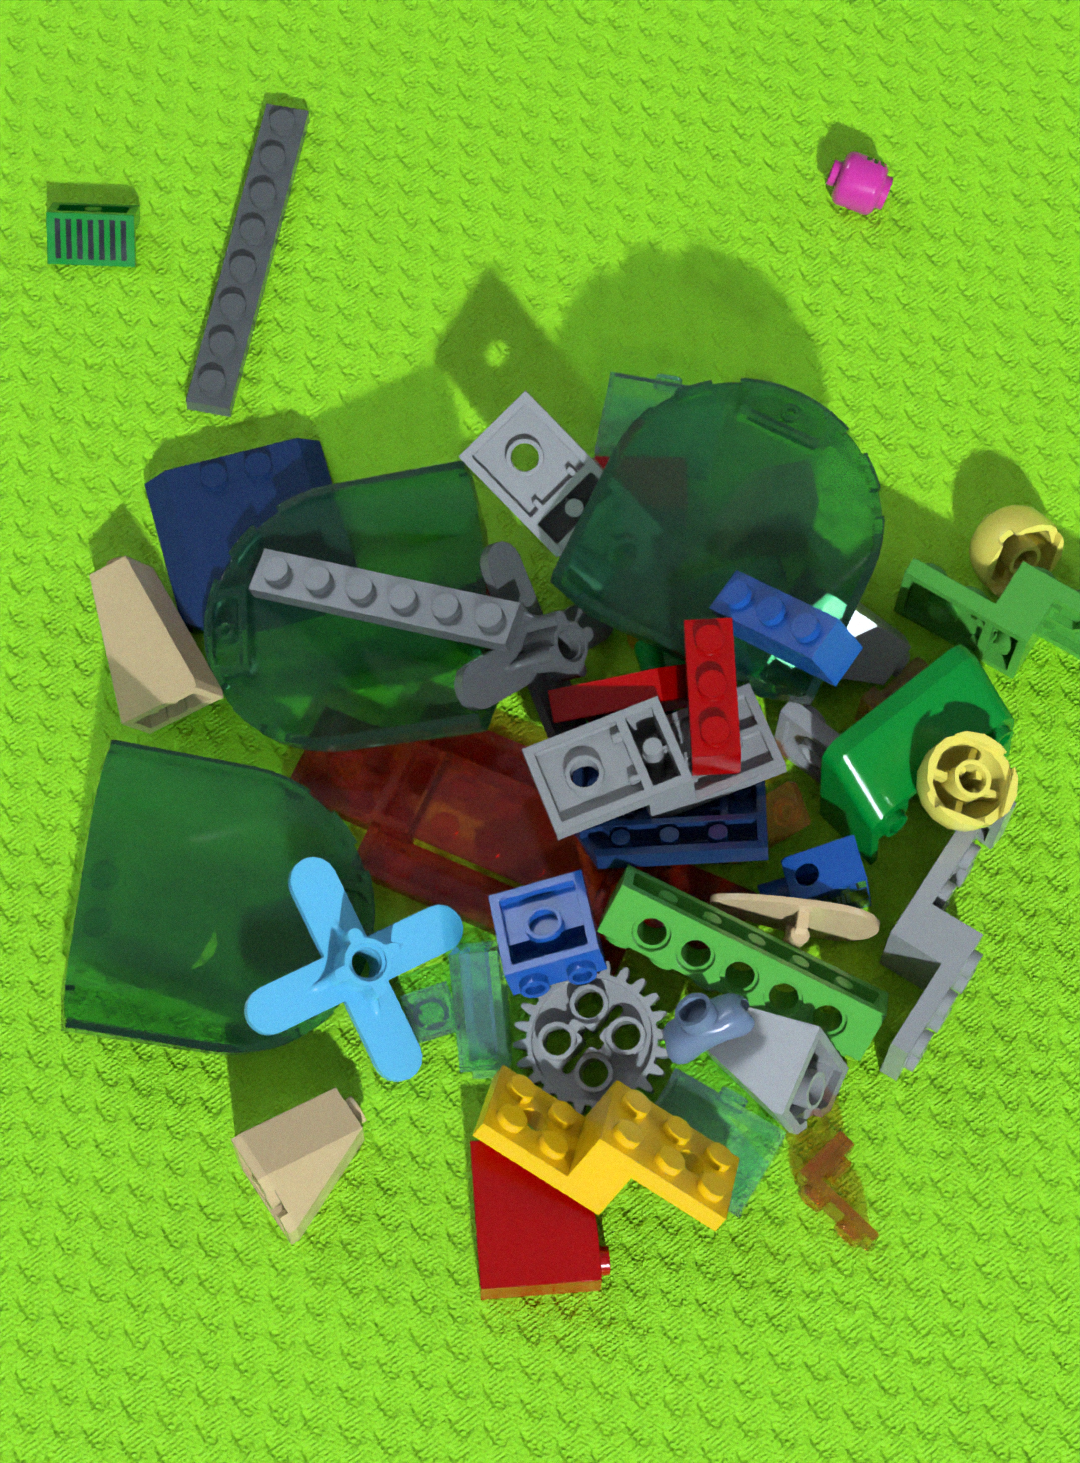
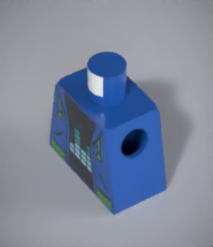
M854 835L783 858L780 861L785 877L757 885L759 893L765 895L819 900L856 908L872 905L867 876Z

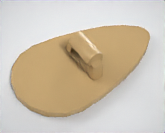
M721 893L710 896V905L734 917L784 931L782 941L798 949L809 940V937L833 941H857L869 939L877 935L880 928V921L874 914L844 904L749 893Z

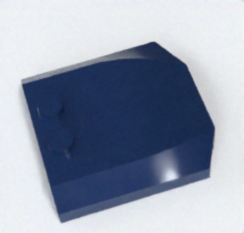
M294 438L165 470L144 484L176 606L182 620L191 633H193V629L217 633L219 638L235 640L314 620L327 614L256 598L252 595L248 588L264 548L357 568L320 441Z
M679 710L665 712V715H669ZM610 714L596 715L593 721ZM581 767L574 772L573 783L580 787L591 786L597 781L599 773L592 767ZM765 780L670 818L650 819L644 806L574 835L597 869L626 868L628 864L633 867L769 860Z

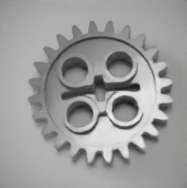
M606 961L607 969L597 973V977L587 984L575 985L568 980L550 985L551 988L545 995L537 997L539 1001L536 1005L522 1003L521 1007L531 1015L529 1021L515 1022L514 1025L517 1029L527 1033L525 1039L513 1043V1047L528 1053V1056L517 1062V1066L520 1069L533 1068L534 1072L528 1078L534 1085L537 1086L543 1083L544 1087L542 1090L552 1096L557 1095L558 1100L568 1104L573 1103L575 1111L581 1115H584L587 1107L593 1108L616 1080L631 1089L638 1090L640 1088L647 1093L653 1094L655 1091L647 1079L650 1075L664 1077L666 1073L656 1065L657 1059L669 1058L666 1049L660 1047V1041H664L662 1034L664 1029L658 1028V1024L665 1021L669 1015L667 1011H652L660 997L657 993H652L645 997L641 995L647 985L646 980L643 978L637 980L632 985L628 984L630 970L627 967H624L616 977L612 976V966L609 961ZM594 993L602 996L604 1002L603 1009L596 1017L584 1018L579 1014V1002L585 995ZM617 1006H621L623 1008L622 1014L600 1034V1039L604 1043L602 1048L597 1050L592 1046L589 1047L578 1060L571 1073L565 1074L563 1072L564 1066L575 1058L587 1044L582 1037L587 1030L594 1034L597 1033L608 1020L611 1012ZM625 1025H634L640 1031L638 1044L629 1050L617 1048L615 1034L618 1029ZM557 1030L569 1032L571 1045L568 1051L561 1055L550 1054L546 1046L550 1034ZM593 1062H602L608 1069V1077L605 1083L595 1088L586 1086L583 1080V1071L586 1066Z

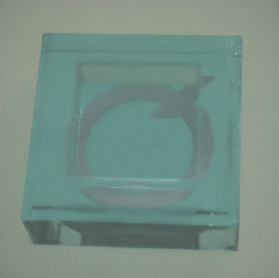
M446 981L400 996L406 1018L419 1044L462 1030V1025Z

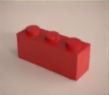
M732 617L684 620L692 776L740 773L741 743Z

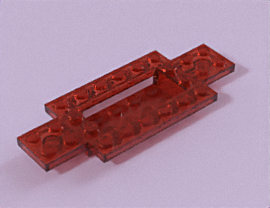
M430 706L414 739L410 738L408 743L326 709L285 787L287 796L367 830L350 864L351 873L429 907L438 904L448 906L457 912L461 921L493 935H496L488 896L514 889V887L413 844L415 839L523 885L582 870L597 927L603 909L626 869H597L574 834L560 840L557 839L523 756L522 749L527 746L433 706ZM691 864L635 867L710 904V896L713 894H757L752 890ZM654 918L643 920L648 926L653 928L665 926L661 921ZM599 933L605 960L611 963L612 976L615 977L628 948H620L613 945L606 939L605 935ZM699 940L687 942L695 949L708 948L704 942Z

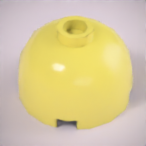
M1010 505L995 510L983 518L971 538L969 548L970 560L980 581L995 595L1000 597L1023 561L1033 567H1043L1052 572L1062 556L1064 539L1057 531L1056 525L1033 507Z
M964 731L954 736L946 737L931 748L917 771L916 786L921 804L931 818L947 829L968 832L988 827L1007 814L1017 797L1018 790L1015 767L1010 768L1009 761L1004 756L1007 751L1000 743L986 734Z

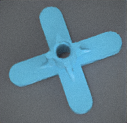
M305 858L293 866L290 871L288 887L321 959L272 981L250 994L245 1002L244 1014L246 1022L257 1033L271 1036L344 1003L379 1075L392 1082L408 1080L420 1069L423 1055L416 1036L388 980L457 946L463 935L461 918L452 908L438 904L423 909L367 936L331 864L322 858ZM354 954L364 957L368 962L370 968L368 978L361 977L354 971L352 967V957Z

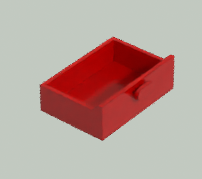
M681 664L654 668L548 690L554 723L586 718L588 722H592L596 715L612 714L658 696L664 712L688 707L686 666Z

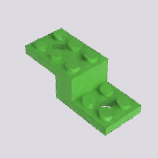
M913 558L906 569L893 611L954 646L963 644L977 659L1008 677L1014 678L1039 637L1080 659V589L1074 590L1056 580V577L1047 569L1039 566L1033 567L1023 561L996 604L990 601L981 590L973 586H963L949 578L946 572L935 564L923 563Z

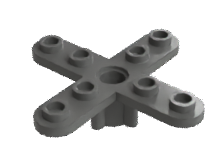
M504 541L489 544L483 549L480 556V568L490 595L496 598L520 602L525 612L510 653L491 649L466 663L457 671L454 688L458 700L468 710L477 711L489 708L527 686L548 739L587 724L585 718L554 723L548 690L572 686L571 679L586 675L587 669L584 661L588 650L605 641L613 631L614 618L611 608L600 597L593 596L581 599L563 610L543 614L517 550L510 543Z

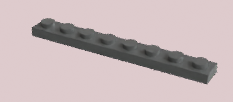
M266 104L187 394L186 405L189 410L231 417L310 121L309 111Z

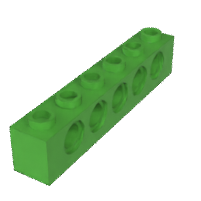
M629 864L603 909L597 932L605 935L606 939L613 945L620 948H631L647 956L653 964L662 969H674L692 978L693 982L704 990L718 991L722 994L735 993L743 996L749 1002V1007L820 1026L840 1056L848 1055L860 1061L887 1016L889 993ZM654 918L661 921L665 926L653 928L648 926L643 920ZM699 940L704 942L708 948L695 949L687 942ZM744 962L750 965L752 969L740 971L731 964ZM789 984L796 990L782 992L776 989L775 985ZM830 1005L839 1011L828 1014L820 1011L818 1008Z

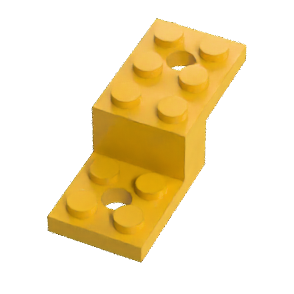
M502 1065L492 1078L473 1133L475 1138L597 1215L605 1209L632 1178L713 1231H716L727 1218L740 1159L723 1144L712 1141L690 1127L681 1117L673 1116L651 1102L642 1092L631 1089L618 1080L613 1083L590 1112L583 1116L575 1111L567 1102L556 1099L534 1085L529 1078L517 1074L505 1065Z

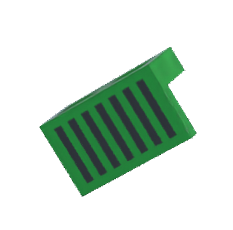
M53 202L46 211L48 264L135 267L136 229L140 224V205Z

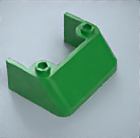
M963 644L949 649L839 735L828 746L822 756L820 815L843 838L850 835L855 836L860 856L869 865H872L878 859L879 839L883 835L886 837L893 836L905 825L908 819L905 813L908 809L909 799L917 793V771L927 752L946 737L954 736L964 731L986 734L1000 743L1007 751L1004 754L1005 757L1010 753L1011 739L1014 735V718L977 657Z

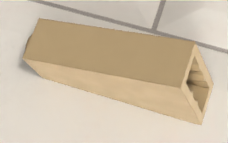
M122 556L109 560L105 567L89 575L121 724L151 734L224 698L222 688L153 567L130 557Z

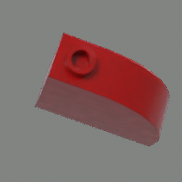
M470 1141L481 1300L600 1291L602 1276L610 1275V1255L608 1245H599L595 1213L482 1141Z

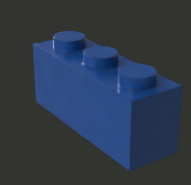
M738 570L734 572L709 607L718 618L732 617L733 635L835 687L863 649L862 645L840 619Z

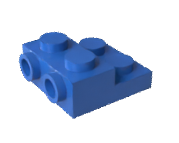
M582 870L488 896L503 972L513 996L522 994L527 998H537L545 995L549 991L550 985L567 980L575 985L587 984L597 977V972L607 969L600 934L597 932L598 927L594 919L586 880Z

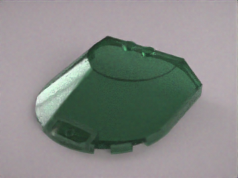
M741 378L739 383L712 384V380L692 384L676 390L674 396L659 403L654 408L651 406L647 408L622 435L553 570L550 582L588 616L682 661H685L684 620L718 618L709 607L736 570L840 619L847 628L873 574L883 542L885 519L882 516L879 497L880 483L867 452L862 454L857 444L848 435L849 428L828 408L802 392L781 384L751 378ZM734 636L737 687L750 683L754 694L758 697L811 705L823 680Z
M463 461L448 462L329 484L297 494L275 506L278 513L270 517L260 527L256 528L252 524L228 552L232 559L224 571L221 580L214 579L207 600L204 617L205 653L208 665L222 688L228 703L244 721L261 734L279 743L298 749L338 752L486 732L488 730L498 703L477 711L468 710L460 703L456 696L454 681L457 671L463 665L491 649L254 597L248 589L264 548L491 596L480 568V556L483 549L488 546L487 529L471 470Z
M111 740L106 746L90 806L61 986V1031L207 1054L246 1055L283 1046L318 1027L334 1013L333 1011L339 1005L279 1034L268 1036L252 1030L246 1022L244 1014L245 1002L250 994L258 988L321 959L288 887L289 873L293 866L301 860L317 857L330 863L336 871L366 935L369 936L374 933L375 901L369 870L365 871L362 860L355 847L357 841L347 825L334 810L330 812L317 799L309 794L311 790L274 771L235 762ZM354 954L352 957V967L356 974L360 976L365 967L366 959Z

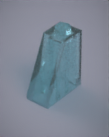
M497 940L461 943L455 946L448 955L460 1072L472 1071L474 1079L493 1078L502 1065L509 1068L512 1062L508 983L504 976Z

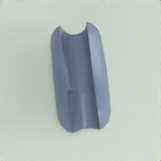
M692 993L684 997L676 1006L675 1018L666 1024L662 1033L668 1057L675 1064H687L714 1046L747 1035L755 1026L753 1017L747 1012L750 1006L749 1002L743 996L735 993H727L711 999L703 993Z

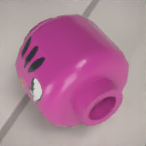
M853 151L846 156L843 162L835 159L826 184L833 187L831 198L835 204L862 215H868L874 208L882 209L890 191L893 177L888 176V166L884 162Z

